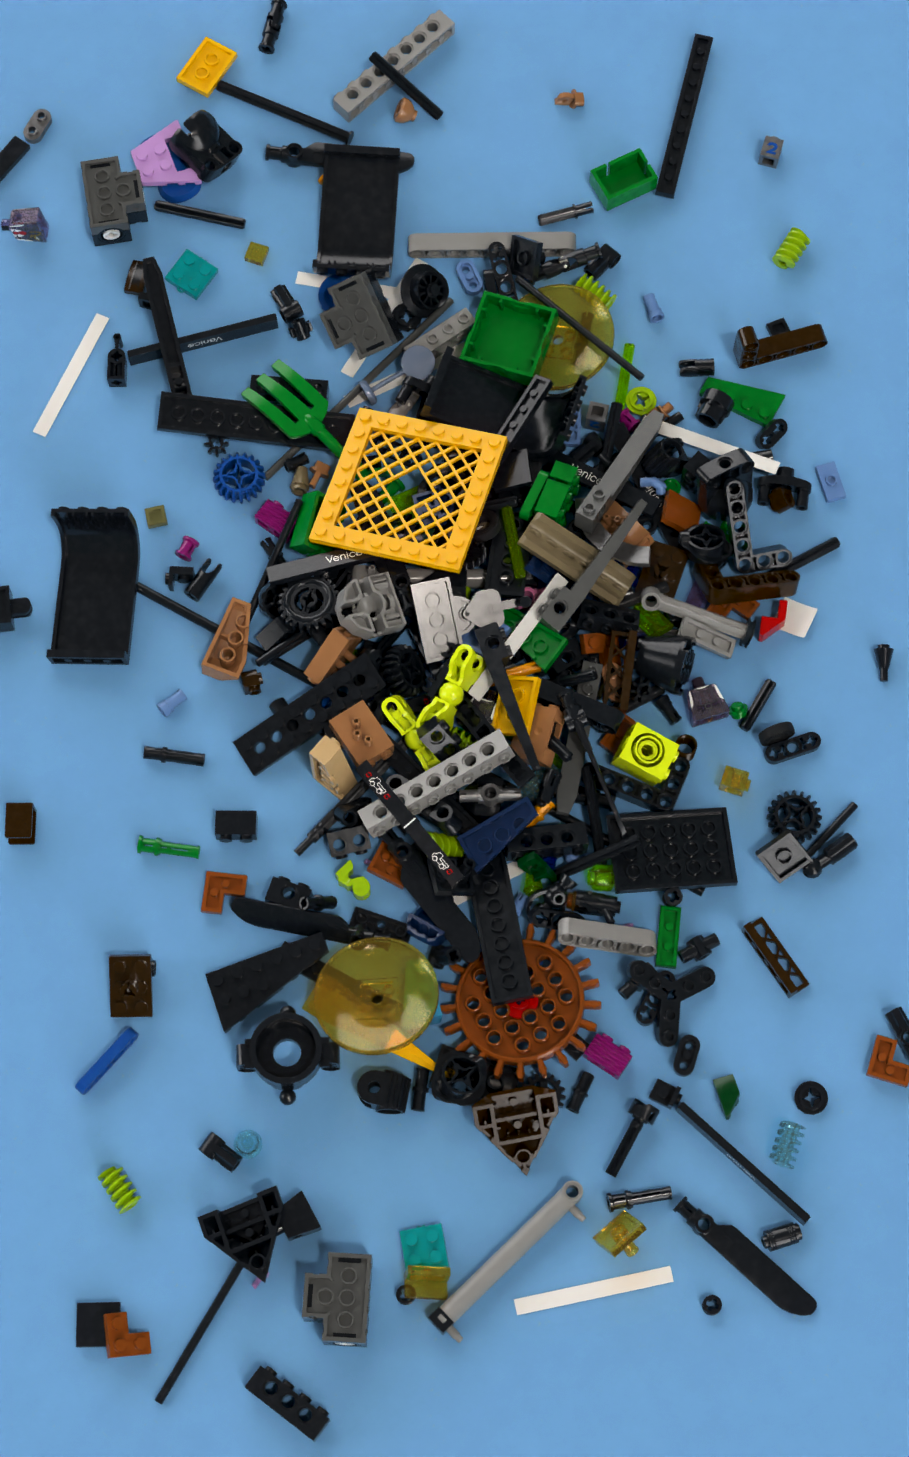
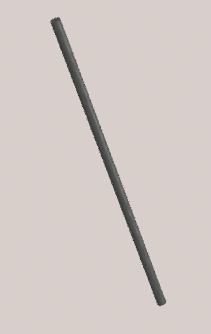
M449 297L441 308L436 309L363 380L370 384L404 351V347L415 341L454 301ZM356 385L329 412L339 413L362 391L360 385ZM290 448L265 472V479L268 481L284 466L283 462L287 458L291 459L302 448Z

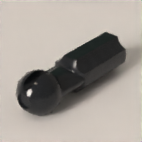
M844 834L823 849L820 856L802 868L803 874L813 879L819 877L823 868L829 864L834 865L855 850L858 846L856 840L851 834Z

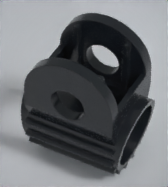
M663 438L643 456V460H641L642 466L648 475L661 479L662 477L671 478L682 474L683 466L691 459L687 457L682 447L684 446L682 439ZM678 451V458L671 457L673 456V453Z
M378 1070L368 1071L360 1077L357 1084L360 1101L364 1106L375 1109L377 1113L403 1114L406 1110L412 1080L391 1070H384V1072ZM375 1086L380 1088V1090L377 1093H371L369 1091L372 1087Z

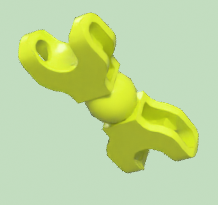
M462 644L455 650L450 659L449 671L445 678L448 682L440 687L439 698L435 696L433 701L421 711L416 721L417 729L425 721L430 720L436 715L440 721L444 719L450 726L449 730H452L454 716L457 712L455 706L463 701L464 691L468 692L469 688L477 681L486 668L484 658L476 654L471 646ZM468 651V656L465 660H462V653ZM479 661V666L472 668L473 663Z
M392 695L386 698L381 706L382 711L401 735H405L406 745L416 751L414 753L420 760L424 770L427 771L441 763L419 739L416 731L417 718L401 695ZM389 702H394L397 706V710H395L392 706L390 710H388L387 704Z

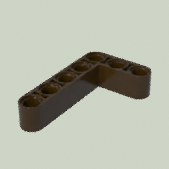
M814 324L759 340L753 326H745L737 331L733 352L739 368L745 369L822 348L827 345L828 341L821 324Z
M694 562L692 571L706 600L713 605L793 596L796 594L800 580V574L794 570L723 577L717 564L703 565Z

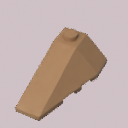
M232 597L202 661V674L220 681L239 680L247 660L251 603Z

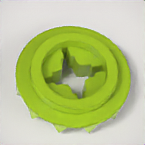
M646 387L633 388L626 396L627 408L633 415L638 414L642 416L648 414L656 406L655 394ZM638 398H640L641 401L645 400L644 406H642L641 404L637 405Z

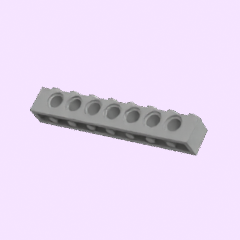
M438 10L436 13L429 15L423 24L416 26L410 35L404 36L398 45L391 47L383 58L390 64H396L392 66L405 76L455 34V23L441 10ZM373 65L369 69H365L360 77L355 81H351L347 88L334 96V110L347 122H351L395 83Z
M499 728L394 789L393 792L413 815H417L423 809L438 803L439 800L447 795L454 794L466 784H471L478 777L490 773L497 766L507 763L515 754ZM380 799L357 811L367 831L373 838L383 835L394 826L400 825Z

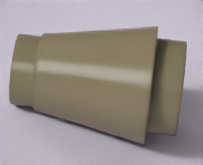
M298 466L296 468L290 485L291 492L296 496H303V494L309 491L308 468L305 466Z

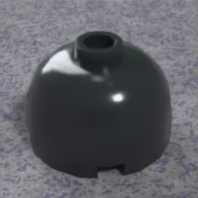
M268 582L259 592V608L271 619L281 616L278 613L277 601L280 600L278 595L283 593L281 588L288 587L286 583L270 586V582ZM299 596L296 598L295 604L299 602Z

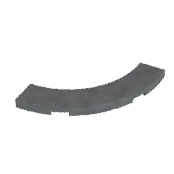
M585 498L575 499L576 511ZM599 522L592 534L582 530L589 543L599 551L611 537V534L603 527L601 522ZM622 542L611 559L624 562L630 566L650 567L651 548L650 546H637Z

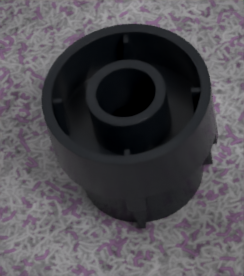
M708 388L700 399L695 416L705 426L718 428L723 420L730 415L735 403L723 391Z

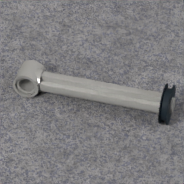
M652 586L646 587L641 592V603L647 611L660 610L680 618L689 617L714 630L740 638L739 645L745 644V648L753 637L756 620L751 622V618H749L745 624L668 597ZM648 596H654L656 597V600L653 602H648L646 598Z

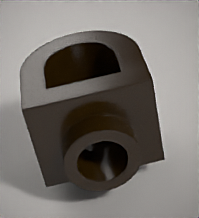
M780 487L772 490L771 494L768 495L770 507L774 512L781 514L795 506L791 490Z
M256 669L242 672L241 679L245 695L261 693L260 684H263L261 672L257 673Z

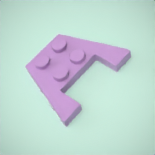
M175 120L130 151L135 167L140 171L143 186H167L170 183H178V185H186V183L202 184V180L198 178L197 173L192 168L177 172L166 143L170 142L177 129H181L178 120Z

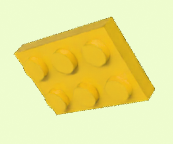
M205 37L176 77L177 82L208 98L238 57L237 52Z
M508 675L530 736L541 679L532 676ZM498 694L492 725L496 729L500 728L505 736H517Z

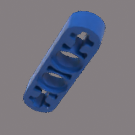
M131 1027L128 1028L78 1081L75 1088L82 1095H85L136 1041L139 1034Z

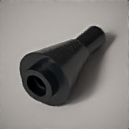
M880 644L878 648L874 649L880 669L881 682L888 681V669L894 651L888 644Z

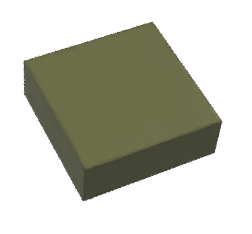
M164 505L145 509L149 529L168 525Z

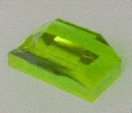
M642 603L633 607L635 610H640L639 627L648 636H661L672 630L674 625L659 610L647 611L643 608Z

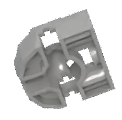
M389 572L367 576L358 580L353 579L337 595L335 612L339 623L354 636L368 640L400 632L407 624ZM352 607L353 614L344 617L341 613L342 609ZM375 612V617H370V614Z

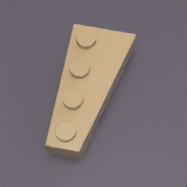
M325 735L309 752L312 776L335 797L341 800L358 782L340 747L341 744L335 738L331 737L330 739Z

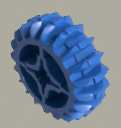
M236 452V456L232 457L229 453V459L227 460L222 457V464L217 463V469L214 470L213 482L216 483L214 485L215 489L219 490L220 496L224 495L226 501L231 498L233 503L237 499H239L241 504L243 499H247L250 502V496L257 498V492L261 493V486H265V480H263L266 478V474L263 472L264 467L260 465L258 459L254 460L253 455L247 458V453L244 452L240 456ZM239 472H240V476H241L240 484H239V481H238V477H239V474H238V473H239ZM227 484L234 485L237 489L231 488Z

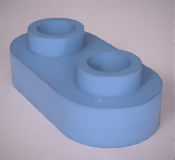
M461 260L456 267L458 278L467 294L478 295L483 289V282L476 266L471 260Z

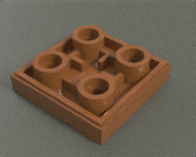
M669 489L665 495L661 522L679 532L699 524L701 514L699 505Z

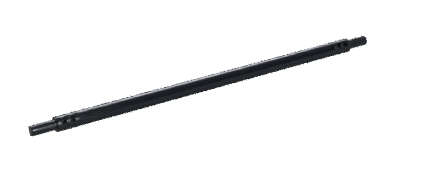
M477 661L472 668L478 667L479 661ZM404 735L397 744L406 752L409 747L405 743ZM381 759L373 768L382 776L390 766ZM363 779L307 834V838L294 850L298 856L313 842L316 843L325 834V831H328L337 822L334 818V811L339 805L359 799L370 788Z

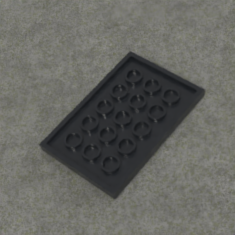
M726 807L619 814L628 836L631 837L637 834L641 839V846L611 858L615 894L666 891L673 887L678 889L737 886L738 880ZM606 815L605 822L608 844L610 846L624 840L614 815Z

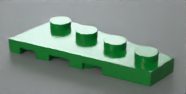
M712 377L707 378L699 393V396L702 397L708 388L723 391L735 403L732 412L763 427L773 420L785 399L784 394Z
M515 608L503 610L504 624L511 627L512 630L510 634H512L516 625L525 616V614ZM538 622L520 648L546 674L569 642L567 638Z

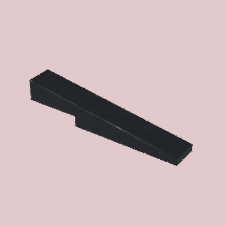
M464 694L463 701L455 706L457 709L456 716L479 741L497 729L472 700ZM511 747L515 756L500 766L516 785L522 789L536 774Z

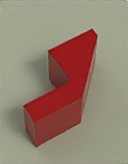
M780 600L777 618L762 616L759 642H763L784 627L787 600Z

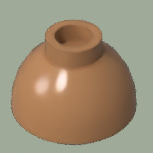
M406 97L402 98L396 107L394 121L397 123L414 121L418 111L414 109L412 102Z

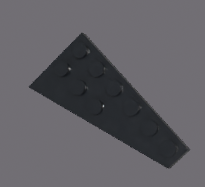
M322 931L205 974L225 1033L230 1031L239 1021L244 1020L253 1010L259 1008L281 991L290 981L295 980L304 970L329 953Z

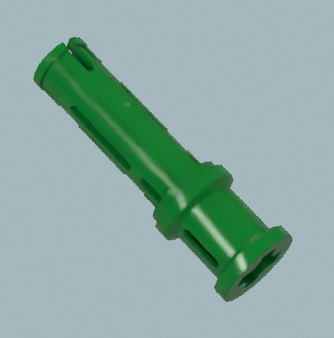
M140 835L137 853H154L155 856L162 853L199 859L200 846L164 842L158 837L150 839ZM171 848L182 849V850H188V851L173 850V849H171Z

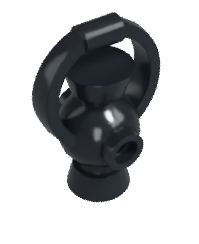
M562 872L559 877V883L549 884L546 888L538 889L529 896L525 906L527 918L532 902L540 895H543L544 902H539L533 907L559 908V910L565 911V904L568 900L567 890H572L578 884ZM560 914L556 915L553 919L554 925L562 919Z

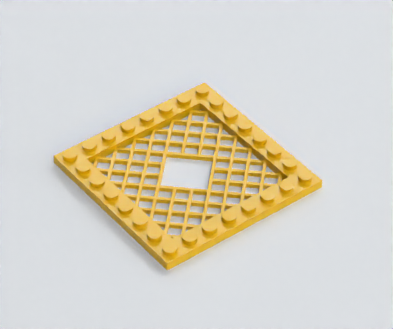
M360 407L309 535V541L460 574L507 445V436ZM385 434L394 436L388 439ZM382 435L385 441L375 445L372 439ZM400 438L403 445L394 449L391 442ZM404 438H409L413 440L406 443ZM370 441L373 447L366 450L368 442ZM422 441L429 442L431 444L424 446ZM418 442L421 449L412 453L409 446ZM388 445L391 451L381 455L378 449ZM440 445L449 446V448L443 450ZM437 446L440 452L430 456L427 450ZM406 448L409 455L400 459L397 452ZM459 449H464V450H469V451H467V452H465V453L462 454ZM456 450L459 456L449 460L446 454ZM376 451L379 457L369 462L366 455ZM424 452L428 458L418 463L415 456ZM474 453L477 460L468 464L465 457ZM394 455L397 461L387 465L384 459ZM443 456L446 462L436 466L433 460ZM362 458H364L366 464L360 466ZM412 458L415 465L406 469L403 462ZM462 460L465 466L455 470L452 464ZM382 461L385 467L375 472L372 465ZM431 462L434 468L425 473L421 466ZM400 464L403 471L393 475L390 469ZM476 465V468L473 473L471 467ZM449 466L452 472L443 477L440 470ZM369 467L372 474L363 478L360 471ZM418 468L434 495L400 512L384 485ZM468 470L471 476L461 480L458 474ZM388 471L391 477L381 482L378 475ZM437 472L440 479L431 483L428 476ZM357 473L360 480L353 483ZM456 476L459 482L449 487L446 480ZM375 477L378 484L369 488L366 481ZM443 482L446 489L437 493L434 486ZM470 482L469 487L467 489L465 484ZM363 483L366 490L356 494L353 488ZM462 486L465 493L456 497L452 490ZM381 487L385 494L375 498L372 491ZM351 490L354 496L347 499L348 494ZM449 492L453 499L443 503L440 497ZM369 494L372 500L362 504L359 498ZM388 498L391 504L381 508L378 502ZM464 498L463 503H462V506H461V504L459 503V500H461V499ZM437 499L440 505L431 510L427 503ZM357 500L360 506L350 511L347 504ZM456 503L459 509L449 513L446 507ZM375 504L378 510L368 514L365 508ZM425 505L428 512L418 516L415 509ZM343 507H345L347 513L340 516ZM394 508L397 514L387 519L384 512ZM443 509L446 516L437 520L434 513ZM363 510L366 517L356 521L353 514ZM412 511L416 518L406 522L403 516ZM381 514L384 521L375 525L372 518ZM431 515L434 522L424 526L421 520ZM458 515L455 522L452 517ZM350 516L354 523L343 527L341 521ZM400 518L403 524L393 529L390 522ZM449 519L453 526L443 530L440 523ZM369 520L372 527L362 531L359 525ZM419 522L422 528L412 533L409 526ZM387 524L391 531L381 535L378 528ZM437 526L440 532L431 537L427 530ZM406 528L409 535L399 539L396 533ZM452 531L450 538H448L446 534ZM425 532L428 539L418 543L415 536ZM443 536L447 543L437 547L434 540Z

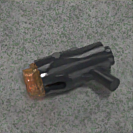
M577 890L568 892L566 908L580 914L604 916L607 923L614 924L615 920L613 917H615V913H620L621 901H617L618 897L592 891Z

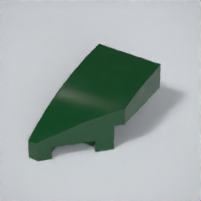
M534 851L517 860L519 868L529 875H533V882H539L543 878H549L551 882L557 881V875Z
M733 1074L713 1080V1085L726 1120L730 1119L734 1107L739 1103L740 1092Z

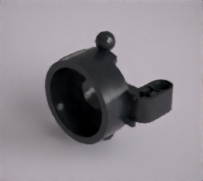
M284 1006L280 1013L263 1020L255 1029L251 1039H245V1044L236 1045L237 1070L239 1072L256 1071L259 1077L275 1089L283 1090L279 1098L284 1105H291L295 1102L296 1093L293 1090L299 1089L308 1083L317 1074L320 1067L325 1071L340 1070L339 1043L329 1042V1037H320L316 1027L305 1017L296 1014L295 1009L291 1006ZM291 1041L300 1047V1059L293 1066H281L275 1061L274 1050L280 1043Z

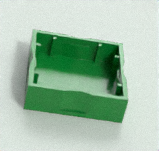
M484 290L475 314L474 325L467 336L460 359L518 383L529 385L534 376L540 374L559 321L557 309L531 302H520L511 297Z

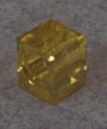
M726 765L719 790L742 797L744 791L748 792L751 780L748 779L750 772Z

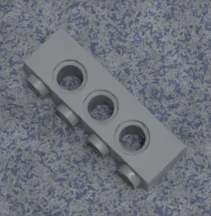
M465 307L404 347V352L409 347L415 345L424 346L433 353L436 359L445 352L447 346L454 347L467 338L474 325L475 318Z

